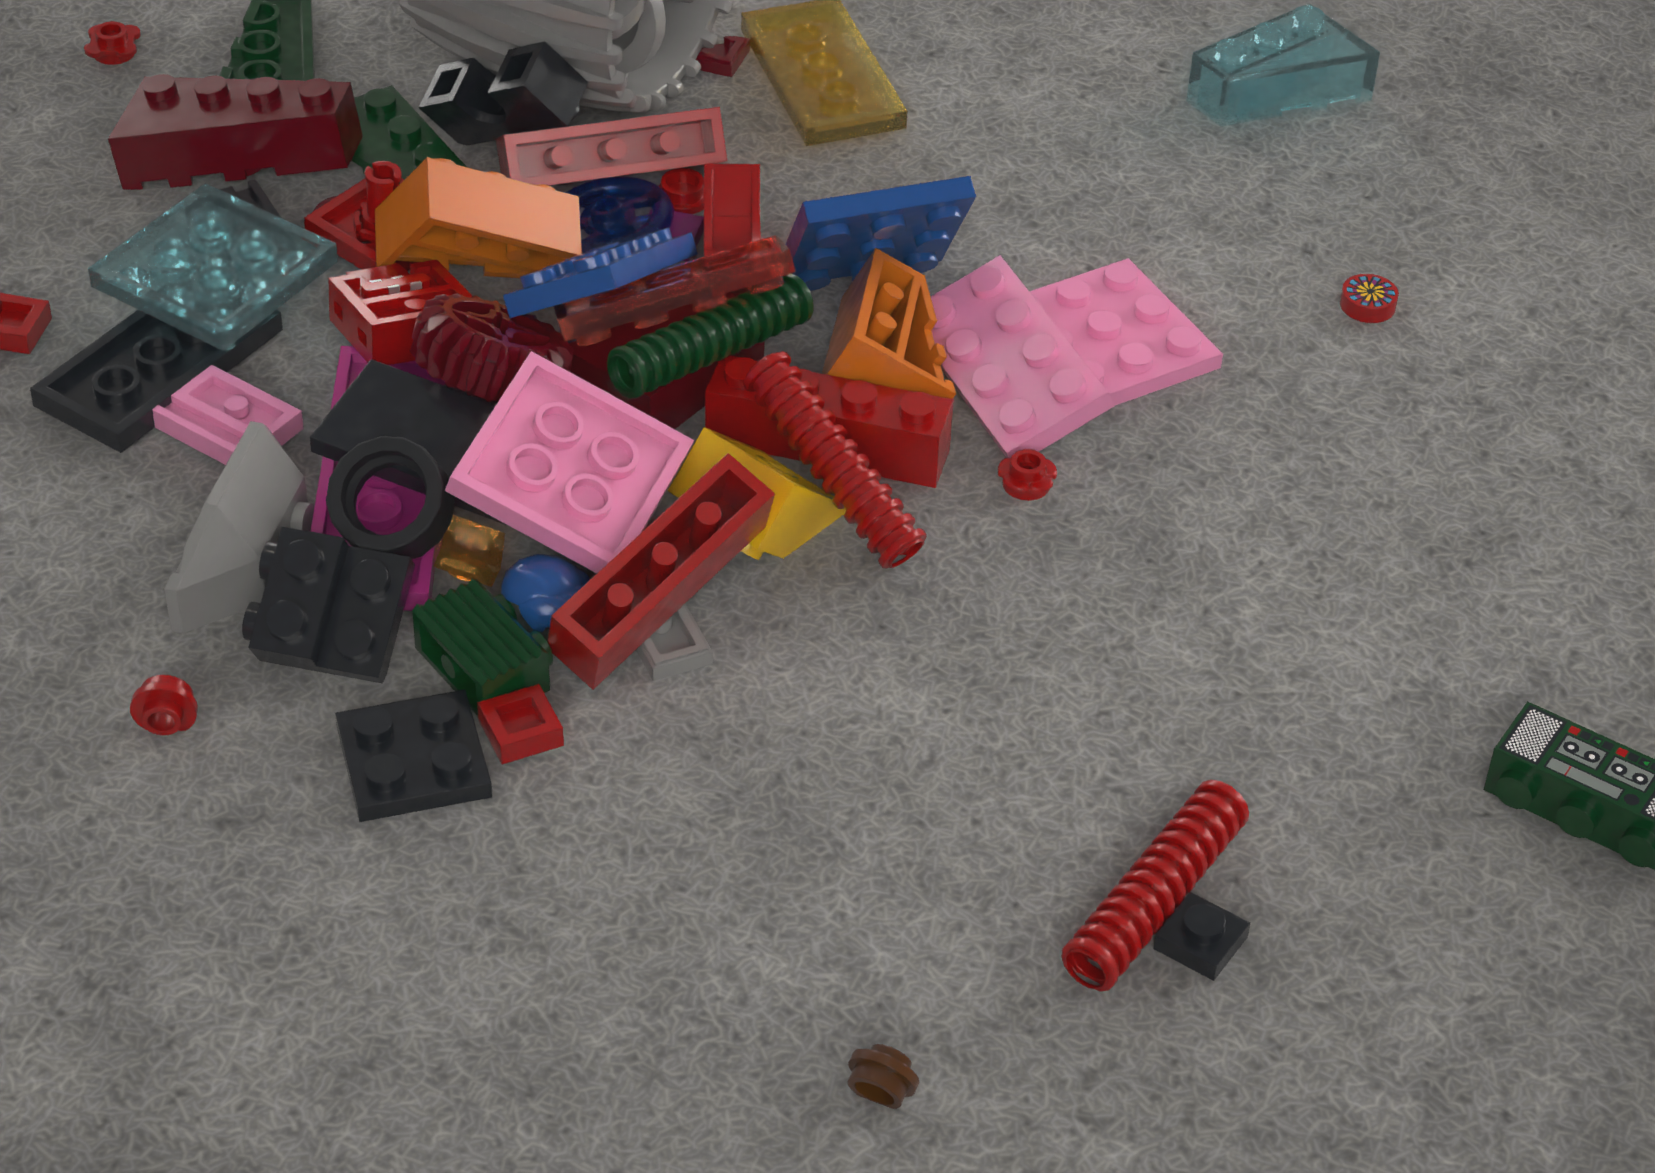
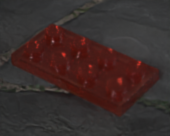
M777 235L671 266L619 288L553 307L564 342L576 339L578 346H588L609 339L613 336L610 328L634 322L636 329L663 323L670 319L668 311L689 304H691L693 311L717 307L727 302L725 293L745 287L749 288L750 294L776 289L785 284L783 280L784 275L794 273L796 270L790 249Z

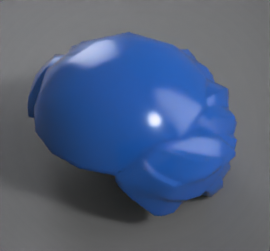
M535 554L519 559L506 570L501 584V594L507 601L519 606L522 617L533 631L543 632L546 627H550L551 615L590 580V577L557 555Z

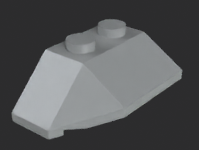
M250 421L202 507L184 545L182 561L177 570L171 573L164 592L171 631L186 633L244 611L250 602L261 603L267 580L260 578L259 562L265 544L267 542H278L281 527L311 531L314 505L307 501L304 475L269 428L263 423Z

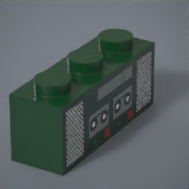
M1527 701L1494 748L1483 790L1497 796L1505 805L1511 808L1525 809L1559 825L1564 832L1573 837L1587 838L1621 854L1632 865L1649 867L1655 870V759Z

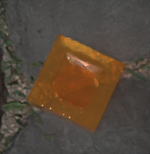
M453 515L450 526L441 541L436 545L433 567L447 571L457 579L470 581L474 578L481 584L492 587L501 569L505 533Z

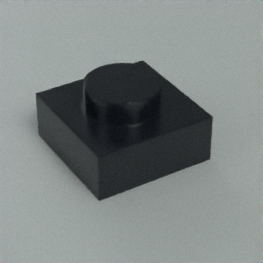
M1189 892L1156 933L1153 949L1214 981L1248 938L1250 922Z

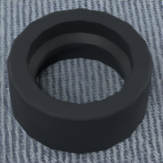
M380 436L359 443L340 459L329 478L326 504L331 523L352 547L408 556L411 559L421 557L441 541L452 522L455 497L445 491L449 476L424 447L404 437ZM394 465L406 466L416 471L425 485V504L419 515L406 528L389 535H379L366 529L358 519L356 512L357 496L365 482L379 470Z

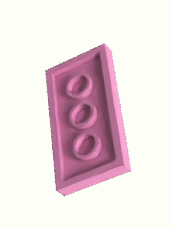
M1001 255L931 296L937 323L931 331L934 342L944 346L947 357L942 363L941 369L949 381L954 383L957 392L1006 458H1011L1015 452L1023 449L1039 452L1114 407L1109 391Z

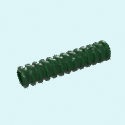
M791 273L784 274L778 279L770 280L764 285L742 292L737 297L728 298L723 303H717L709 309L698 311L695 315L684 317L681 321L670 323L668 327L659 328L653 333H648L639 339L631 340L623 346H617L608 353L607 371L610 380L622 396L628 399L639 398L644 393L656 390L659 386H666L673 380L681 379L687 374L697 372L702 367L712 365L715 361H722L729 355L739 353L742 349L751 348L756 343L766 341L769 337L778 336L783 331L793 329L796 325L807 323L814 311L811 292L800 277Z

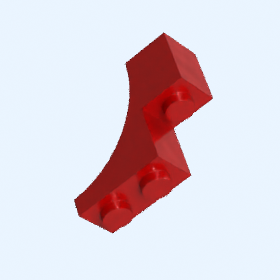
M704 163L703 293L722 287L738 296L742 292L750 291L756 286H761L760 164Z

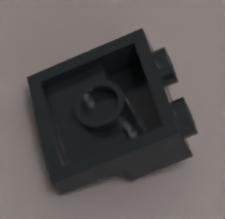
M281 527L278 542H267L262 550L259 562V575L261 579L267 581L261 603L250 602L246 608L242 624L243 638L250 640L248 648L262 662L383 684L388 672L415 564L411 557L349 546L343 537Z

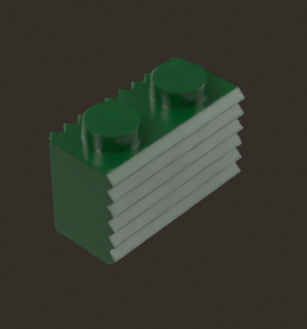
M472 578L467 585L461 583L456 590L450 588L446 595L439 593L435 600L428 598L424 605L417 604L412 610L416 650L454 691L466 690L470 708L476 715H478L477 702L537 684H540L544 693L550 691L549 666L553 664V655L548 642L536 630L528 633L517 621L515 610L510 601H507L502 594L493 596L477 579Z

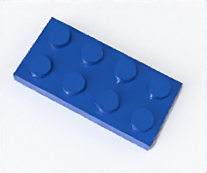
M668 227L638 236L636 239L620 244L615 242L586 251L584 254L565 259L563 262L544 267L542 270L520 276L523 287L504 294L503 298L509 317L513 318L619 288L695 256L698 252L692 232L672 238L670 228Z

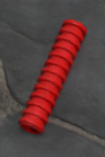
M781 351L765 356L747 372L743 381L746 390L749 392L756 391L754 396L755 402L759 406H767L765 412L770 421L778 420L777 430L781 435L790 436L788 445L791 449L801 450L799 454L800 461L804 465H812L810 473L814 479H823L822 489L826 494L835 495L833 498L835 507L837 509H846L844 514L845 520L849 524L856 523L858 525L856 534L861 539L868 538L867 548L871 553H879L881 555L878 559L880 566L885 569L894 568L909 560L924 545V541L927 538L926 532L922 528L915 529L913 527L915 518L912 514L902 513L904 504L900 499H892L890 497L892 488L889 484L879 483L881 474L877 469L868 468L870 464L869 458L865 454L856 453L858 450L856 441L845 439L847 435L846 428L841 424H834L836 416L832 410H823L825 403L821 396H812V384L806 380L801 381L802 371L799 367L789 366L791 363L789 354ZM899 555H906L899 561L892 563Z
M1203 781L1194 791V794L1187 799L1184 806L1176 812L1173 819L1166 824L1162 832L1156 836L1152 844L1141 854V858L1130 867V871L1119 880V884L1108 893L1107 898L1087 918L1085 925H1082L1074 934L1073 939H1070L1062 948L1061 954L1064 967L1078 983L1099 992L1109 991L1117 983L1118 978L1129 968L1130 963L1139 956L1141 949L1152 940V936L1161 929L1163 922L1173 914L1174 909L1181 904L1185 896L1195 887L1196 882L1214 864L1217 856L1227 848L1228 843L1236 837L1238 831L1248 822V805L1238 791L1222 781ZM1088 959L1097 962L1102 970L1093 966ZM1076 973H1080L1100 985L1089 984L1077 976Z

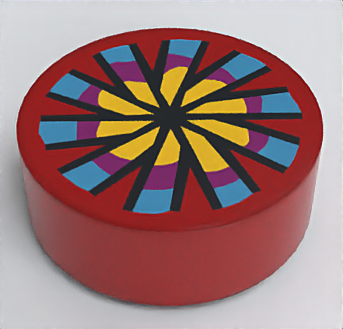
M1374 274L1354 275L1343 284L1340 307L1346 315L1357 321L1365 323L1384 322L1395 314L1399 292L1390 280Z

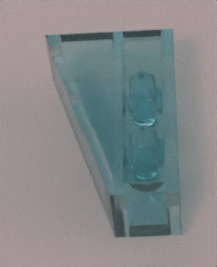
M1308 3L1193 52L1186 101L1219 126L1282 116V111L1309 107L1311 111L1326 109L1328 103L1354 99L1356 103L1372 101L1380 51L1324 14L1322 10Z

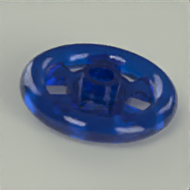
M634 177L597 179L578 185L565 192L579 196V209L585 208L580 216V229L590 236L581 239L582 254L615 242L620 244L650 232L670 228L673 223L674 206L671 198L661 187L644 179ZM645 207L652 209L651 214L636 216L635 209Z

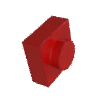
M0 293V350L24 354L32 352L52 320L48 300Z
M540 684L477 702L479 722L502 765L564 746L563 726Z

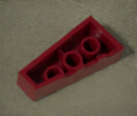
M158 74L151 77L144 76L110 134L108 142L122 189L141 190L146 181L168 179L170 188L193 185L192 176L224 173L226 182L247 180V176L259 172L262 168L273 167L277 176L348 168L362 140L363 134L351 82L328 81L323 78L299 81L276 80L272 77L225 79L217 75L204 78H187Z

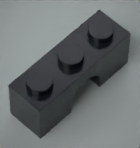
M544 41L509 49L497 75L487 70L474 57L439 65L418 108L457 143L469 146L495 141L496 138L507 134L567 127L578 114L580 108L579 101L587 87L588 81Z

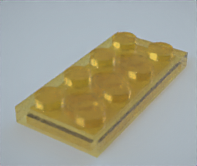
M815 0L741 13V31L745 37L750 38L751 49L806 146L907 129V109L841 0Z

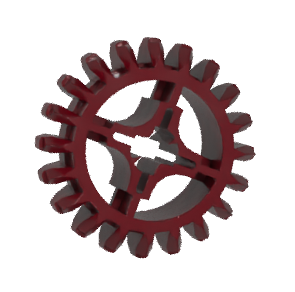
M459 293L450 296L444 294L435 296L434 299L426 300L422 312L418 313L411 335L413 341L410 353L415 357V362L421 368L426 369L432 378L442 379L447 387L458 388L466 392L467 396L475 395L484 398L487 402H499L531 351L571 373L574 349L562 333L555 331L551 324L539 321L536 315L523 314L510 318L506 305L500 304L497 300L493 302L483 300L477 295L469 298Z

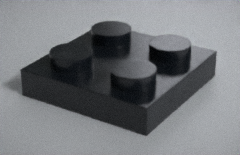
M465 689L335 713L337 730L359 822L492 798V783Z

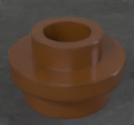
M874 1044L871 1049L855 1050L848 1062V1066L852 1071L848 1079L850 1089L860 1097L891 1109L901 1107L905 1097L915 1094L919 1085V1078L910 1068L912 1062L905 1054L883 1044Z

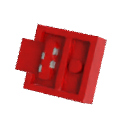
M437 259L410 264V274L400 263L349 271L345 272V275L328 278L329 320L367 363L371 359L386 365L415 361V357L410 353L413 341L411 335L418 313L422 312L426 300H431L435 296L444 294L450 296L459 293L469 298L473 296Z

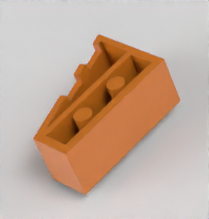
M427 157L375 209L376 267L396 264V261L424 262L437 259L448 271L450 270L449 264L483 266L484 276L520 278V276L542 270L544 267L582 254L579 196L556 191L548 185H533L506 178L505 175L499 172H483L456 165L449 159Z
M875 248L842 296L822 374L852 380H863L872 384L913 392H924L933 396L953 399L956 395L954 383L946 379L944 380L941 369L942 363L947 358L943 345L934 342L931 331L937 323L925 275Z

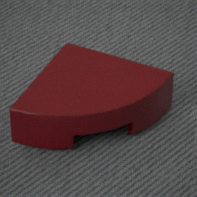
M725 36L724 43L716 44L713 48H702L695 59L701 64L700 70L732 78L750 51V38Z

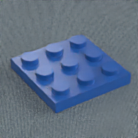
M971 176L803 202L775 268L777 277L779 278L784 274H794L806 283L810 291L829 285L831 279L851 276L853 281L875 248L920 273L935 268L938 262L942 261L976 198Z

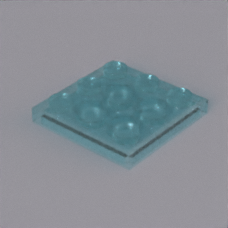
M204 183L88 268L91 287L224 351L338 262L336 243Z

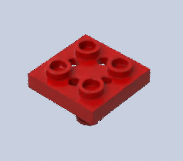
M389 161L372 163V168L367 166L363 180L304 217L306 236L359 269L376 267L375 209L404 181L401 178L402 172L400 167ZM396 261V263H400L407 271L410 270V264L418 263L410 261Z

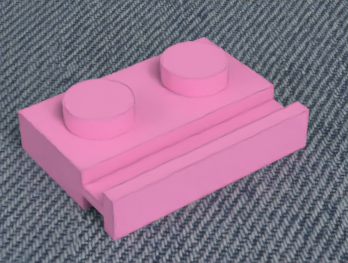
M214 365L209 366L171 395L172 403L163 408L158 405L152 409L156 429L224 465L230 459L250 421L266 425L281 446L304 429L301 410Z

